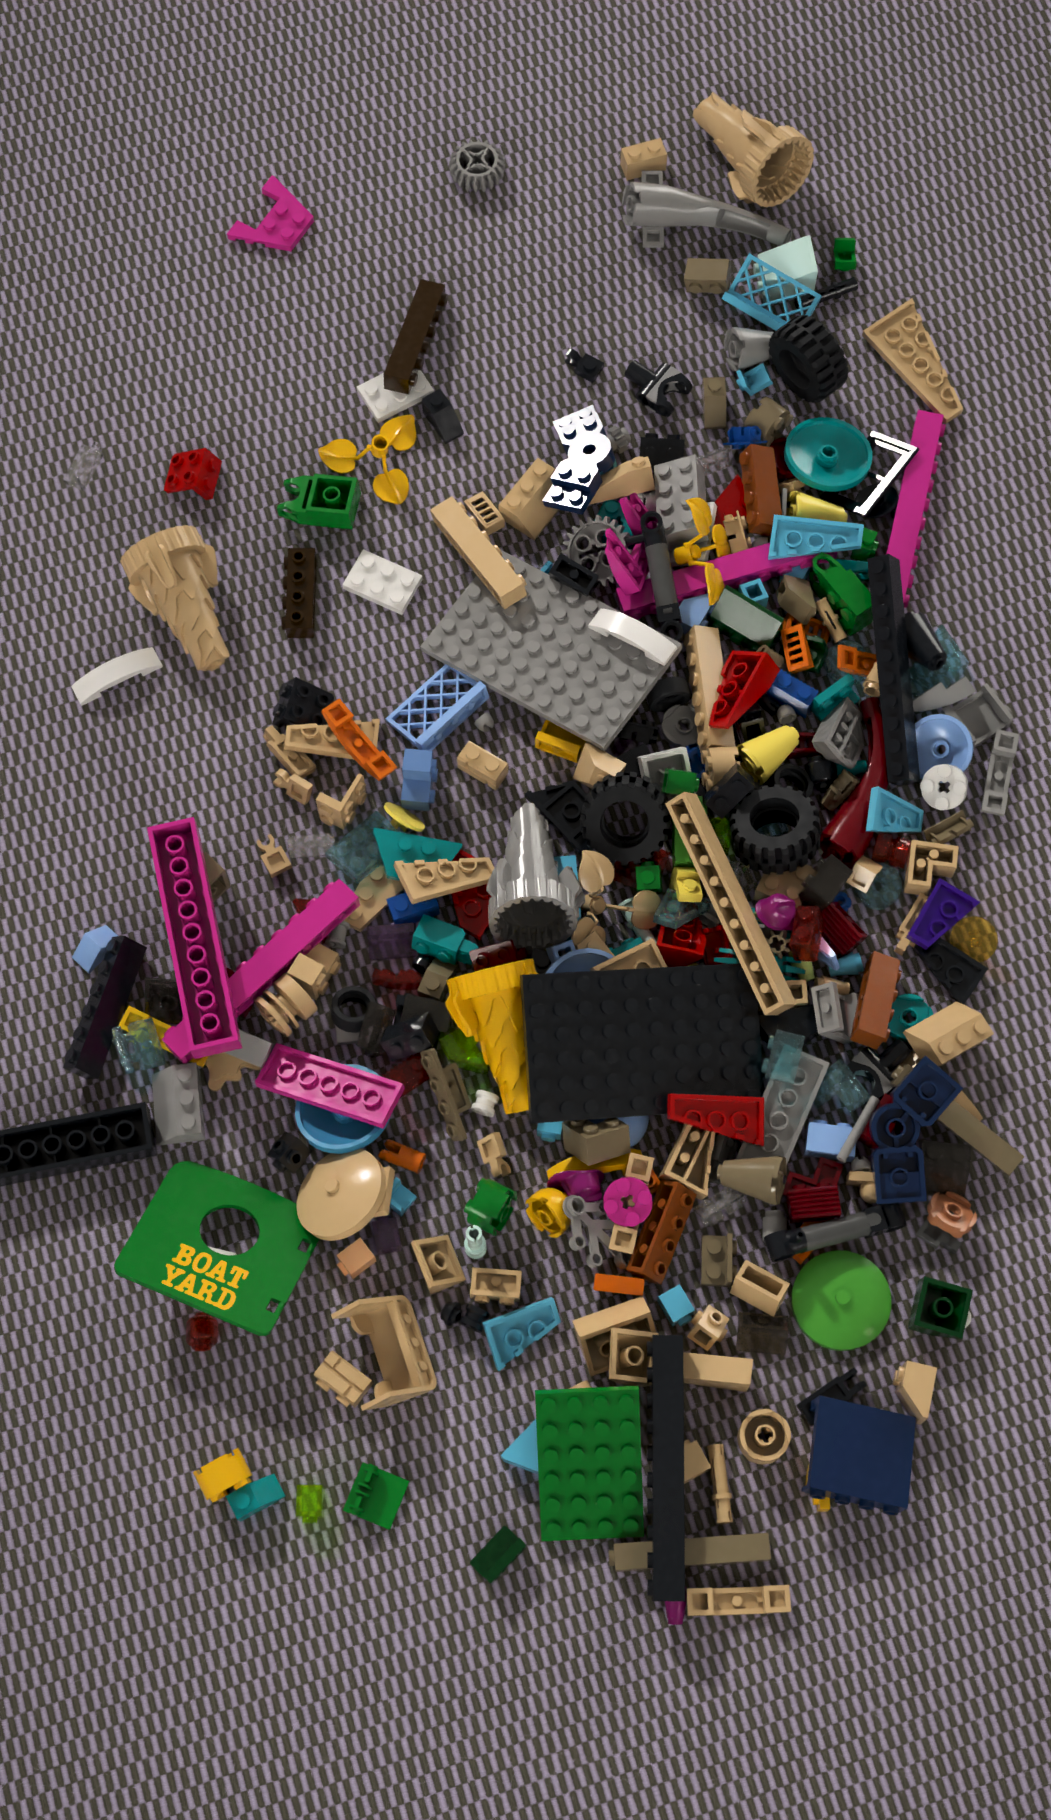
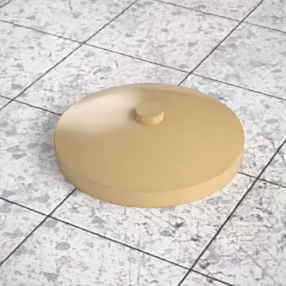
M361 1148L343 1154L330 1153L322 1158L308 1172L298 1192L297 1215L302 1226L313 1236L327 1241L341 1240L360 1231L375 1216L385 1195L386 1175L382 1164L370 1152Z

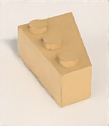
M684 1124L658 1178L680 1182L696 1193L697 1199L703 1200L706 1198L709 1189L708 1181L709 1174L711 1173L710 1164L715 1133Z

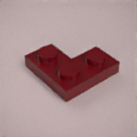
M820 1157L813 1179L789 1171L783 1196L786 1197L787 1191L792 1190L791 1187L794 1185L805 1184L806 1188L816 1187V1184L821 1182H830L831 1186L837 1185L843 1164Z

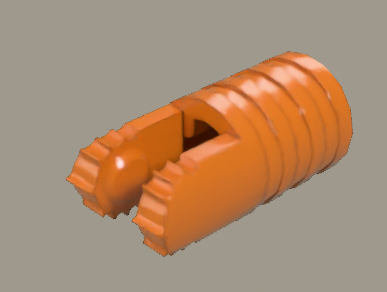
M390 1139L386 1140L384 1145L387 1150L382 1149L378 1157L419 1174L425 1163L426 1153Z

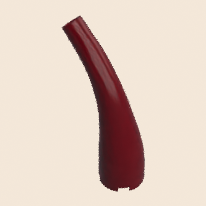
M878 697L866 698L860 702L863 723L866 724L868 732L867 772L821 833L820 848L823 851L821 857L839 869L844 865L848 866V870H852L855 863L864 855L875 833L866 831L871 788L879 786L886 791L888 788L881 702Z

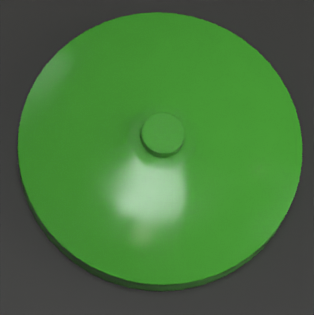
M836 1250L814 1257L800 1270L792 1287L791 1307L799 1328L814 1343L830 1350L851 1351L869 1344L884 1329L891 1312V1292L883 1273L869 1259L854 1252Z

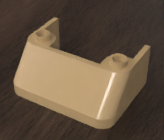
M395 1295L358 1299L331 1314L332 1319L349 1317L354 1331L360 1335H369L384 1381L375 1385V1399L361 1405L362 1411L388 1407L425 1394L436 1387V1376L412 1305L405 1296Z

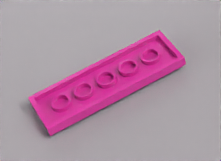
M276 1043L255 1080L258 1088L383 1129L405 1089L403 1083Z

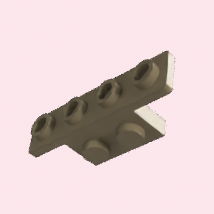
M435 1048L423 1050L420 1052L422 1057L421 1063L427 1070L430 1087L438 1100V1109L446 1122L447 1134L451 1137L452 1141H464L467 1139V1135L459 1113L470 1109L472 1105L457 1064L450 1063L442 1067Z

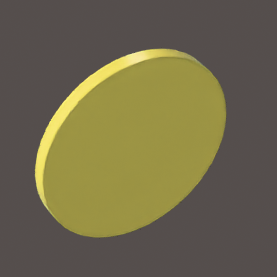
M391 802L385 803L384 809L393 818L390 824L395 829L398 826L404 832L408 828L417 832H422L425 829L423 822L410 811Z

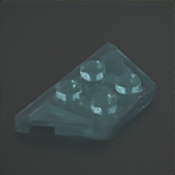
M943 625L939 626L935 634L947 655L946 663L941 669L934 671L928 670L917 662L914 663L910 669L912 694L916 695V697L938 682H942L945 688L949 687L960 679L969 665V661Z

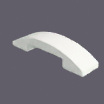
M600 608L588 625V628L606 637L610 634L644 651L645 657L663 666L667 664L677 650L676 645L651 627L617 611Z
M153 647L144 648L121 655L98 666L81 677L71 687L80 705L83 706L101 697L100 692L141 673L142 676H145L162 668L163 665Z

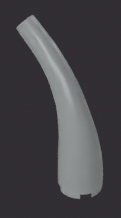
M630 182V185H626L623 192L622 205H626L627 215H622L627 226L714 227L748 234L778 246L789 243L792 236L791 229L768 218L672 186L646 182Z

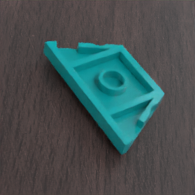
M375 827L373 829V836L376 839L378 852L383 861L384 871L388 879L400 881L393 866L395 861H403L404 863H414V860L437 862L438 859H447L452 861L462 848V843Z

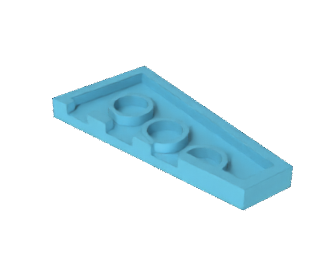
M774 514L768 560L820 554L821 552L829 553L861 549L864 524Z

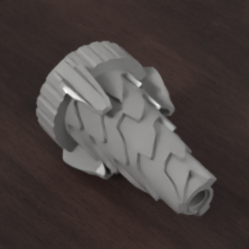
M524 803L514 813V816L510 817L511 831H507L505 858L498 860L487 883L486 891L491 896L488 905L489 928L497 941L503 942L511 939L516 949L525 947L529 951H533V948L544 950L547 947L564 942L572 936L577 928L579 908L585 904V895L572 867L566 866L558 876V862L554 860L553 839H549L548 821L543 815H540V811L535 807L534 803Z

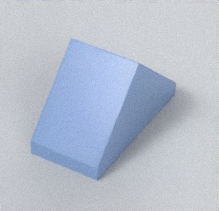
M107 925L86 932L72 958L89 974L104 960L108 942L112 937L118 935Z

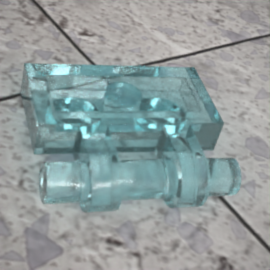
M152 1018L129 1023L127 1026L129 1033L123 1034L121 1026L112 1028L113 1044L118 1048L120 1054L119 1062L124 1067L126 1074L135 1071L134 1062H139L141 1070L165 1064L166 1060ZM126 1043H133L134 1053L129 1054Z

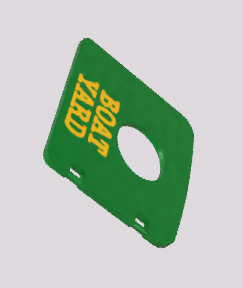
M182 1161L175 1164L167 1173L116 1259L114 1271L120 1277L253 1334L267 1336L276 1325L283 1308L287 1304L320 1239L313 1236L302 1226L297 1215L296 1203L228 1173L192 1161ZM222 1208L238 1209L254 1219L258 1226L259 1238L250 1250L242 1254H219L211 1250L202 1240L200 1235L202 1221L215 1210ZM302 1241L310 1244L306 1253L298 1250ZM271 1301L278 1304L274 1313L266 1310Z

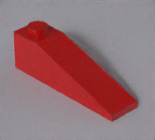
M732 650L721 671L723 679L722 684L718 685L717 688L719 693L718 700L713 704L709 721L711 728L729 729L771 687L780 668L767 652Z
M670 890L656 945L667 967L688 966L703 958L707 940L702 932V922L698 918L696 902L672 901Z

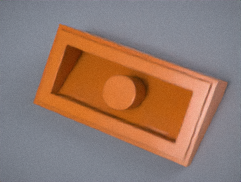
M595 1273L593 1290L643 1296L645 1279Z

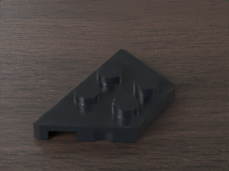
M574 780L563 782L561 785L547 786L544 790L536 792L527 791L525 793V798L530 803L535 804L540 814L581 856L583 850H590L587 846L588 840L583 839L581 833L582 826H580L581 811L587 794Z

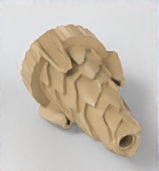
M714 92L708 98L701 101L697 108H694L693 117L696 122L714 138L712 142L718 146L719 150L735 169V171L728 172L727 177L737 198L744 200L746 204L757 203L760 207L779 205L795 194L808 177L814 160V149L812 143L794 127L788 125L776 127L768 120L754 117L745 109L742 111L734 104L730 106Z
M188 525L167 528L138 541L124 553L120 560L130 582V593L154 616L160 614L164 622L167 621L172 633L180 640L186 655L190 653L198 671H214L224 664L225 659L230 657L218 630L220 624L214 613L215 604L208 591V588L218 586L217 561L213 546L205 544L197 528Z

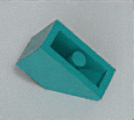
M275 1474L248 1483L226 1496L237 1520L240 1522L286 1497Z

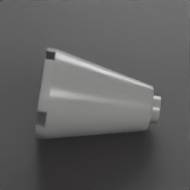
M733 327L727 330L724 338V351H728L729 358H726L729 368L732 371L743 370L771 359L772 357L769 355V341L774 332Z

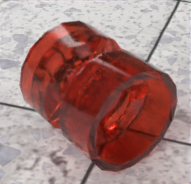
M878 832L871 860L883 864L889 861L891 866L903 869L911 840L902 837L893 839L890 834Z

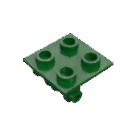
M362 1462L343 1511L390 1530L410 1481L381 1470L375 1465Z

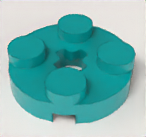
M902 994L896 998L891 1007L894 1009L892 1020L888 1023L890 1036L908 1042L903 1032L933 1015L931 1007H928L923 998L915 994ZM911 1013V1017L915 1018V1021L907 1023L906 1020H903L902 1016Z

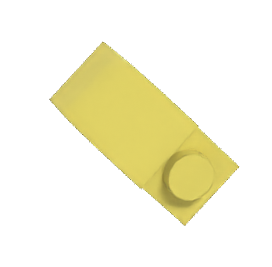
M674 867L669 883L672 901L702 902L703 893L696 868Z

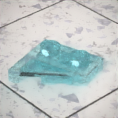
M668 888L654 914L653 922L664 927L677 929L708 912L711 901L702 899V902H678L676 890Z

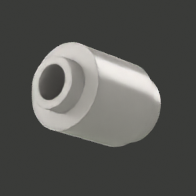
M779 1210L765 1212V1217L762 1218L763 1243H765L764 1237L780 1230H787L785 1212Z

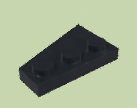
M939 938L926 950L918 945L914 949L915 953L953 999L961 1004H965L988 970L987 967L942 938Z

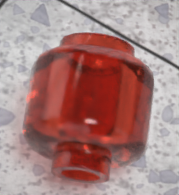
M199 1312L187 1320L186 1343L193 1350L205 1352L217 1344L218 1321L207 1313Z

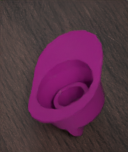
M776 893L756 903L755 912L757 917L768 928L781 931L795 930L798 927V920L795 915L796 903L786 895Z
M597 1169L562 1171L549 1178L547 1188L558 1189L565 1192L567 1196H580L585 1202L600 1201L602 1199L600 1184L604 1179V1174Z

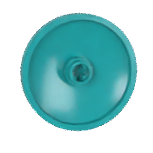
M829 417L812 418L799 423L789 433L784 447L785 462L791 473L802 483L812 488L829 492L848 490L860 484L868 475L873 458L870 443L860 430L845 421Z

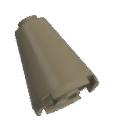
M771 1156L724 1160L723 1164L718 1166L717 1179H720V1183L723 1186L771 1205H779L785 1188L783 1175L786 1176L787 1172L786 1158Z

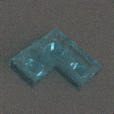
M839 1059L827 1069L813 1102L817 1108H820L837 1095L851 1113L870 1099V1095L842 1059Z

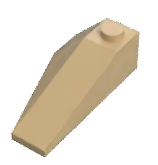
M648 456L635 457L601 475L603 482L590 504L630 496L632 493L639 494L655 490Z

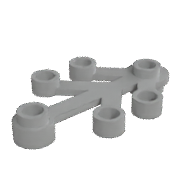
M570 1195L566 1197L562 1207L565 1215L571 1220L573 1236L569 1239L570 1248L578 1251L586 1246V1240L582 1236V1223L586 1227L590 1252L586 1256L587 1265L590 1268H596L603 1263V1258L599 1251V1240L614 1256L615 1265L618 1268L626 1269L631 1254L609 1250L611 1238L603 1231L610 1230L612 1232L614 1222L611 1220H592L587 1214L593 1212L597 1217L606 1215L603 1200L590 1203L585 1202L580 1196Z

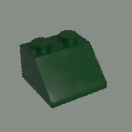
M924 1276L917 1284L907 1329L931 1336L963 1339L973 1290Z

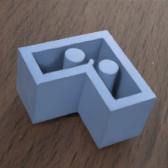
M405 748L402 766L401 806L409 810L429 811L430 803H435L436 791L432 790V785L438 779L437 759H433V751Z

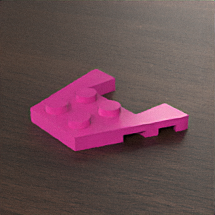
M272 175L262 187V194L276 200V204L256 229L237 220L228 231L227 237L233 241L240 239L245 240V243L248 244L256 242L265 244V247L291 252L313 224L314 217Z

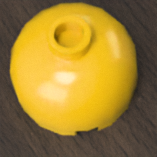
M542 1188L526 1200L525 1204L528 1203L529 1206L526 1209V1213L538 1230L542 1232L545 1228L550 1232L549 1237L558 1238L571 1225V1220L565 1215L562 1207L564 1199L568 1196L565 1192L555 1188Z

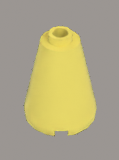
M799 491L790 492L787 501L791 502L789 508H786V516L847 522L848 514L841 506Z
M784 725L736 746L739 755L735 756L736 758L738 756L741 757L743 761L740 763L741 767L754 778V782L760 780V785H763L799 744L798 738H800V735L793 726Z

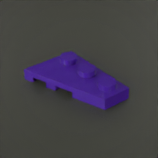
M939 878L905 938L926 950L974 909L980 901Z

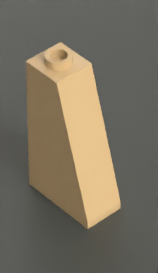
M683 1352L684 1383L747 1392L751 1384L753 1359Z

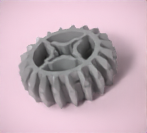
M478 138L477 142H473L470 139L468 144L462 142L461 147L456 146L455 152H452L449 161L450 175L453 177L454 183H458L460 188L465 187L467 192L470 189H474L475 193L478 189L485 192L487 187L492 190L493 184L498 185L500 179H503L505 158L501 154L500 148H496L495 143L489 145L488 140L481 142ZM489 161L492 163V167L488 166ZM463 164L466 165V169H465V170L462 168V165H463Z

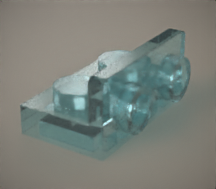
M778 1029L775 1035L770 1034L767 1049H771L769 1059L764 1058L761 1072L766 1073L765 1079L794 1084L805 1036Z

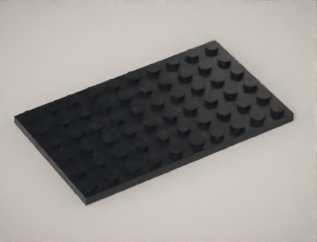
M740 963L520 975L529 1123L667 1114L668 1094L762 1097L764 1094L758 1000Z

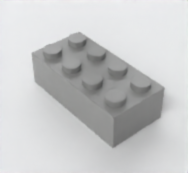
M696 454L654 466L656 512L661 515L668 551L684 546L683 543L689 542L699 535L691 509L686 502L687 499L696 497L706 501L704 468ZM709 534L693 544L709 541Z

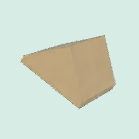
M448 1235L411 1242L412 1250L430 1295L466 1280Z

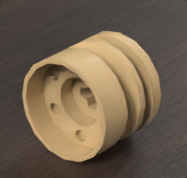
M283 973L272 983L277 994L274 995L268 990H264L262 993L268 1002L258 996L254 1003L259 1009L261 1016L273 1029L279 1031L285 1037H289L292 1034V1030L288 1024L294 1029L299 1027L295 1016L297 1015L303 1020H307L318 1008L306 991L292 977Z

